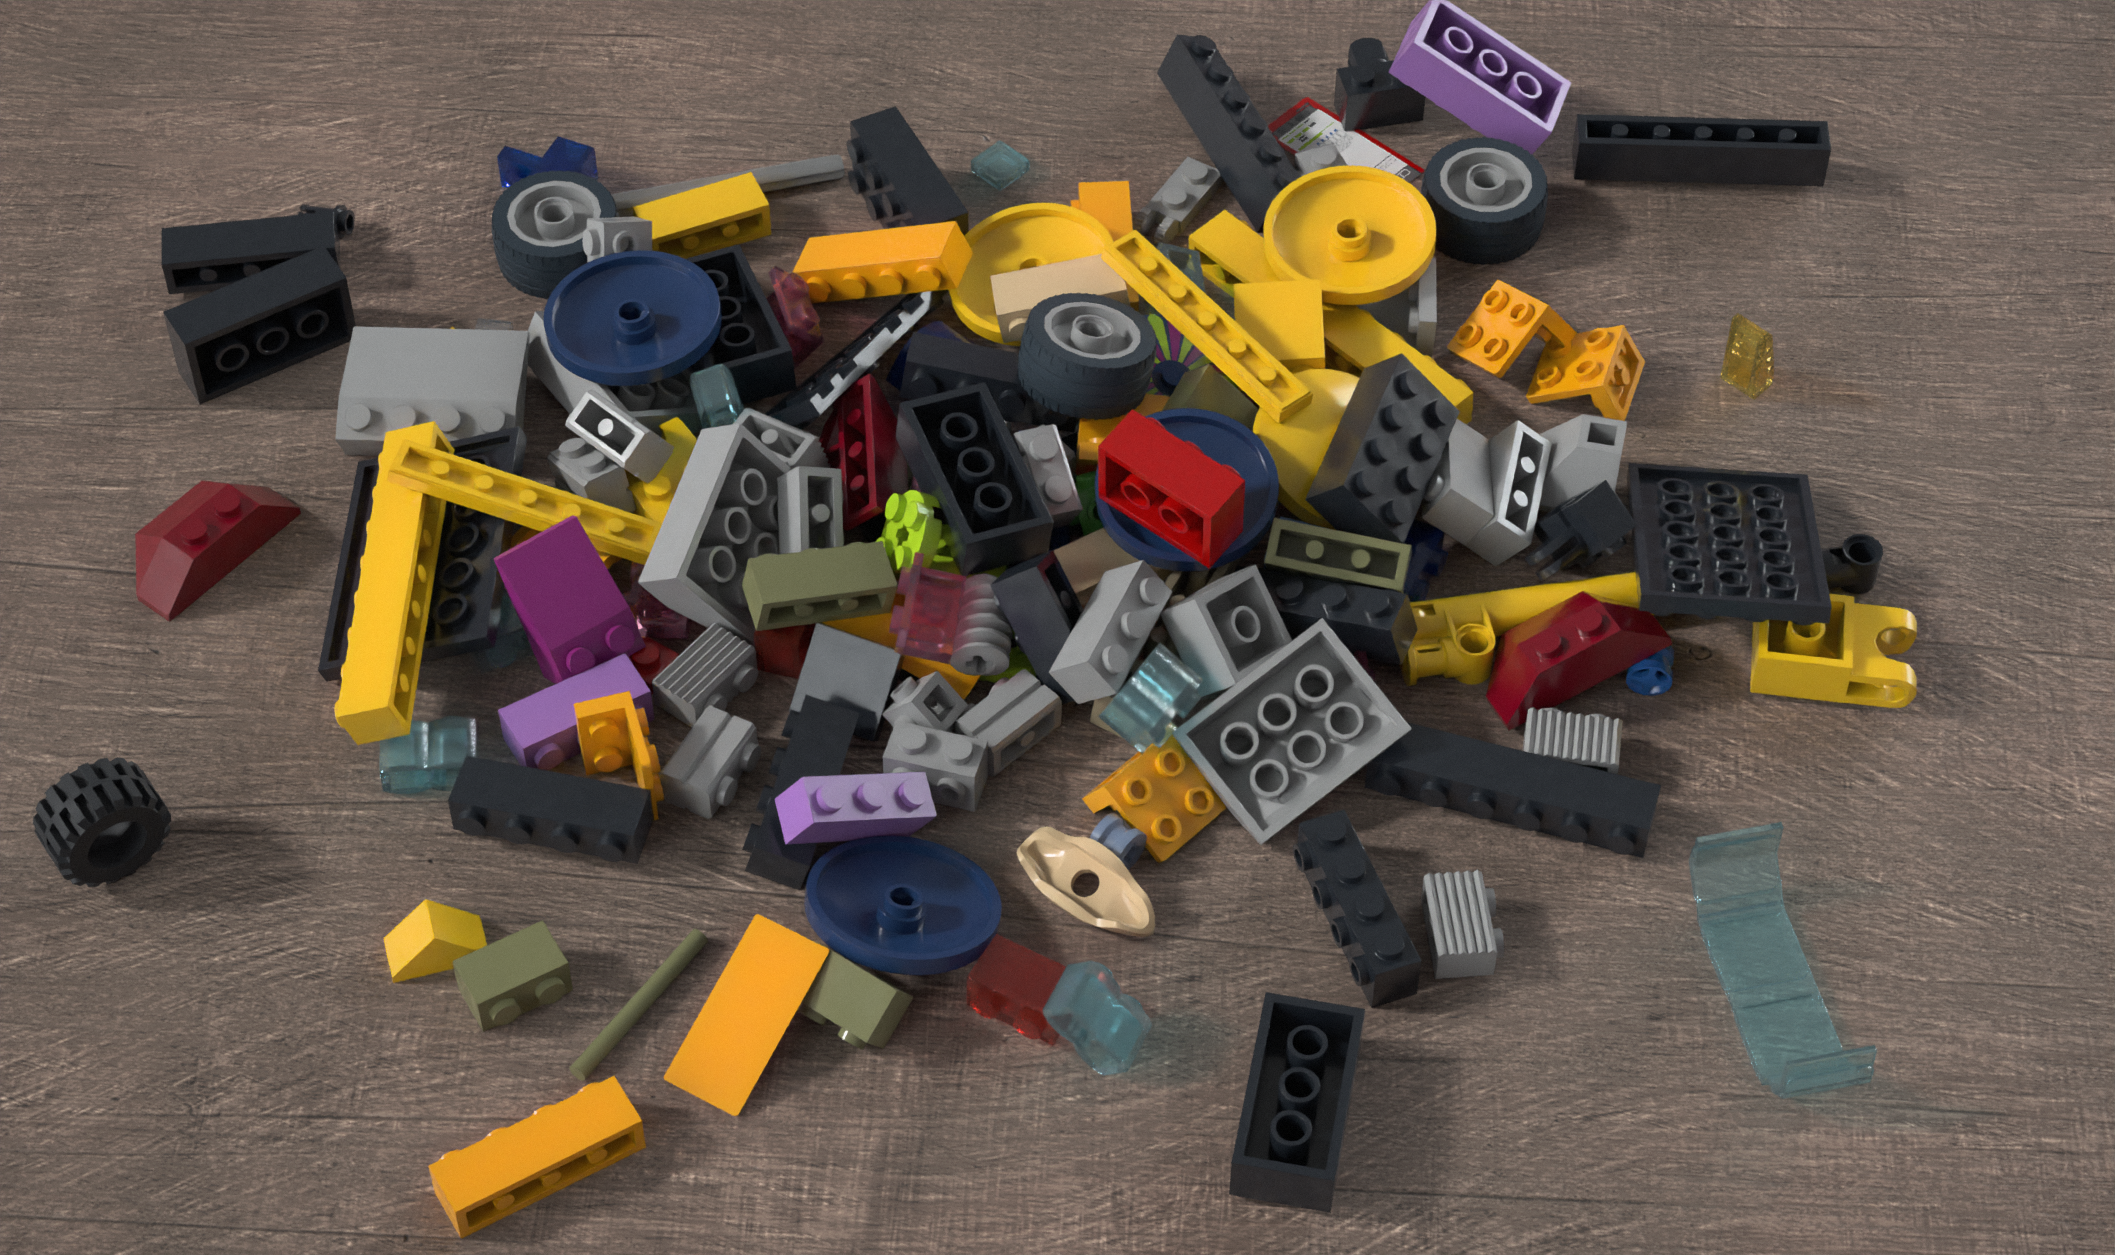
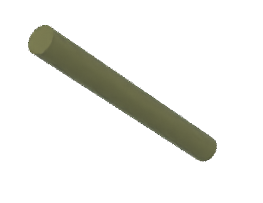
M693 929L570 1066L571 1073L577 1079L585 1081L707 944L708 940L701 931Z

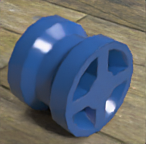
M1670 645L1628 667L1626 675L1628 687L1636 693L1649 696L1660 695L1668 691L1673 681L1671 666L1674 663V650Z

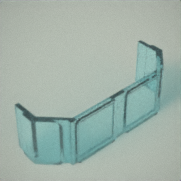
M1782 822L1696 837L1695 846L1692 848L1689 858L1693 896L1697 908L1696 919L1701 929V936L1721 987L1729 1000L1734 1013V1020L1754 1071L1760 1079L1762 1086L1770 1085L1771 1092L1785 1099L1871 1082L1877 1049L1875 1045L1845 1051L1842 1048L1784 907L1777 855L1784 827Z

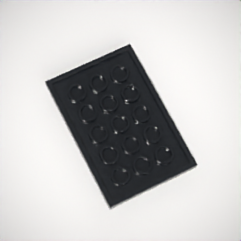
M520 426L449 442L454 448V455L520 477L522 475L527 436ZM378 457L359 461L357 465L318 672L326 682L342 679L341 668L346 661L349 644L348 629L352 626L355 610L354 594L358 590L361 576L360 560L365 553L367 541L366 526L371 518L373 507L372 492L377 484L379 473ZM446 500L421 662L495 648L504 582L493 558L510 549L514 522Z
M1628 463L1627 488L1630 515L1637 523L1631 530L1639 611H1649L1658 616L1678 613L1693 614L1704 619H1716L1723 616L1744 618L1751 622L1783 620L1805 626L1814 623L1829 624L1832 606L1807 474Z

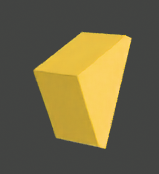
M425 899L383 938L393 983L454 969L452 961L487 946L479 915Z

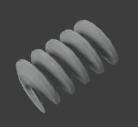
M986 573L973 575L967 578L961 585L950 665L956 671L965 675H997L1009 667L1010 657L1008 654L1011 652L1013 628L1006 615L998 609L994 600V592L990 585L997 577Z

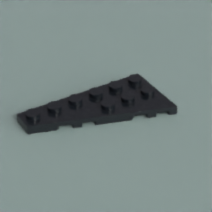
M949 290L907 294L800 383L796 390H792L764 414L795 428L797 427L800 430L810 425L857 379L859 380L877 369L880 365L877 359L898 339L912 331L917 326L916 322L922 316L929 315L944 304L945 301L942 297Z

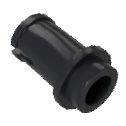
M307 204L300 206V210L306 213L298 212L297 215L334 212L339 238H343L345 235H350L353 232L355 225L354 212L347 210L345 205H337L335 208L309 206Z

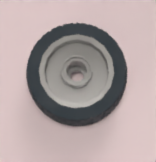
M1486 137L1462 139L1446 145L1439 152L1437 151L1435 156H1432L1431 161L1429 160L1421 186V194L1429 203L1435 217V247L1438 251L1443 252L1444 255L1450 256V258L1476 265L1506 263L1527 253L1540 236L1545 221L1548 200L1547 176L1538 159H1535L1534 155L1524 150L1523 147L1517 146V144H1512L1502 139Z
M562 170L544 171L529 175L513 183L507 190H504L493 208L491 228L495 256L507 282L524 294L527 293L529 296L548 299L555 287L567 275L587 263V255L583 249V234L587 230V218L619 217L610 191L602 183L592 179L590 176Z
M1063 293L1048 297L1033 307L1026 321L1018 356L1019 381L1024 390L1035 401L1063 415L1088 420H1105L1121 417V415H1126L1141 404L1149 387L1156 357L1157 339L1155 330H1153V326L1150 325V322L1140 312L1112 298L1088 293Z

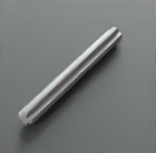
M834 154L611 195L614 198L619 217L633 216L634 206L752 172L764 193L841 179L844 177V164L841 156Z

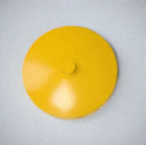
M1366 166L1329 167L1308 173L1296 179L1275 197L1267 210L1264 221L1265 255L1275 274L1282 281L1321 279L1322 302L1330 304L1361 305L1382 301L1395 296L1413 285L1424 274L1435 252L1436 222L1433 211L1425 197L1406 180L1387 171Z
M1029 203L999 211L979 222L964 235L973 255L958 288L948 289L954 310L961 321L981 337L1004 345L1020 346L1021 340L1003 343L996 315L990 276L1102 254L1103 247L1114 241L1107 229L1097 219L1071 206L1056 203Z
M1310 369L1293 375L1314 393L1311 404L1280 423H1277L1259 407L1253 425V433L1265 444L1275 462L1279 479L1278 500L1302 521L1336 530L1305 498L1360 378L1332 369Z

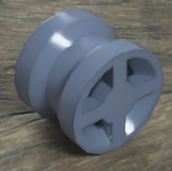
M1116 813L1105 816L1089 837L1112 851L1128 870L1140 858L1147 840L1146 834L1139 829H1129L1126 827L1123 818Z

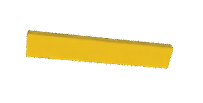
M1136 229L1103 247L1101 259L1277 423L1282 422L1311 404L1314 393Z
M407 439L403 440L388 470L387 481L541 532L574 515L578 518L596 550L642 565L646 564L662 525L660 522Z

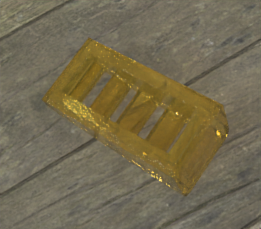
M1739 313L1734 315L1731 321L1720 378L1755 400L1773 383V335Z

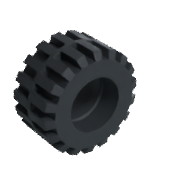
M118 757L112 761H109L108 758L98 759L90 765L87 762L78 766V769L74 772H67L60 777V781L56 785H51L45 792L46 798L38 802L36 806L38 813L33 816V825L36 828L34 832L61 875L66 880H71L74 885L82 886L87 884L88 887H98L104 882L107 885L117 882L119 878L128 877L135 873V870L140 866H145L153 859L151 856L159 852L165 844L163 839L169 836L171 830L169 823L172 821L168 807L143 770L133 761L127 763L125 758Z

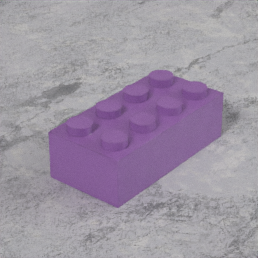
M1429 0L1410 23L1389 70V73L1398 78L1402 83L1412 87L1433 101L1437 106L1468 124L1472 129L1488 138L1502 139L1503 141L1517 144V146H1521L1524 150L1529 151L1530 154H1533L1552 133L1571 85L1570 81L1447 0Z

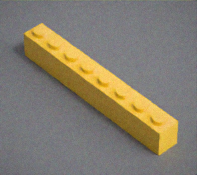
M1226 210L1219 213L1189 236V265L1233 298L1234 284L1282 281L1268 263L1264 249V238L1252 230L1247 222L1237 219ZM1322 302L1326 368L1342 371L1360 378L1364 368L1402 353L1460 411L1457 417L1458 420L1464 424H1468L1472 420L1474 392L1470 390L1464 381L1455 379L1431 357L1421 354L1406 343L1400 334L1391 332L1376 321L1367 310L1360 309L1356 305H1338Z
M435 421L386 432L383 450L378 457L379 473L377 484L372 492L373 507L371 518L366 526L367 541L365 553L360 560L361 576L358 590L354 594L355 610L352 626L348 629L349 644L346 661L341 668L342 684L339 700L335 703V717L340 727L345 728L357 745L405 736L410 733L446 500L389 482L387 478L388 470L404 439L454 455V448Z

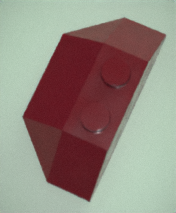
M870 374L854 382L831 404L834 410L826 421L819 439L821 447L824 448L823 452L826 453V458L829 459L828 463L831 464L830 468L841 469L843 531H850L885 514L886 503L893 493L903 495L909 491L907 460L896 439L898 420L876 379Z
M201 480L135 534L136 594L138 600L171 622L301 514L300 508L269 487Z
M1581 591L1501 634L1486 698L1505 727L1510 731L1526 722L1528 709L1534 707L1538 711L1542 708H1553L1672 645V641L1649 611H1639L1638 606Z

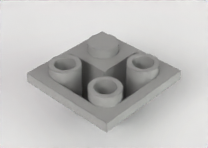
M1582 414L1539 434L1552 443L1538 508L1539 511L1550 512L1560 503L1604 480H1607L1615 492L1627 421Z

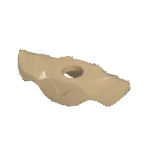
M1041 827L1034 831L1017 849L1018 859L1035 886L1049 901L1062 908L1070 916L1081 922L1116 933L1137 937L1153 935L1155 914L1149 897L1135 881L1124 863L1104 845L1088 837H1074L1052 827ZM1084 873H1093L1099 877L1097 891L1088 897L1076 895L1073 891V884L1076 878Z

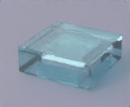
M999 140L971 160V171L1001 191L1029 171V159Z

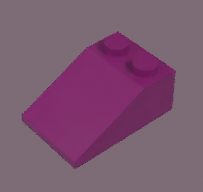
M572 515L493 558L543 676L547 680L557 684L624 653L628 657L646 647L629 605L576 516Z

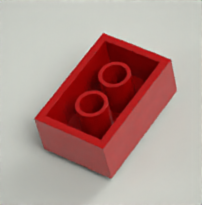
M1132 409L1098 446L1099 498L1209 569L1243 532L1245 480L1231 466L1221 465L1206 456L1196 444L1190 441H1182L1166 431L1165 427L1156 419L1146 418Z

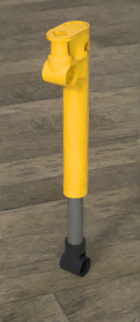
M1855 534L1844 540L1842 546L1821 549L1828 589L1840 587L1852 594H1864L1874 588L1883 557V547L1878 540L1869 535ZM1631 572L1411 602L1410 605L1418 630L1402 665H1400L1405 684L1413 686L1416 685L1417 678L1442 674L1446 679L1456 678L1459 682L1476 685L1482 683L1489 678L1492 670L1495 637L1501 636L1502 633L1581 591L1639 607L1636 573Z

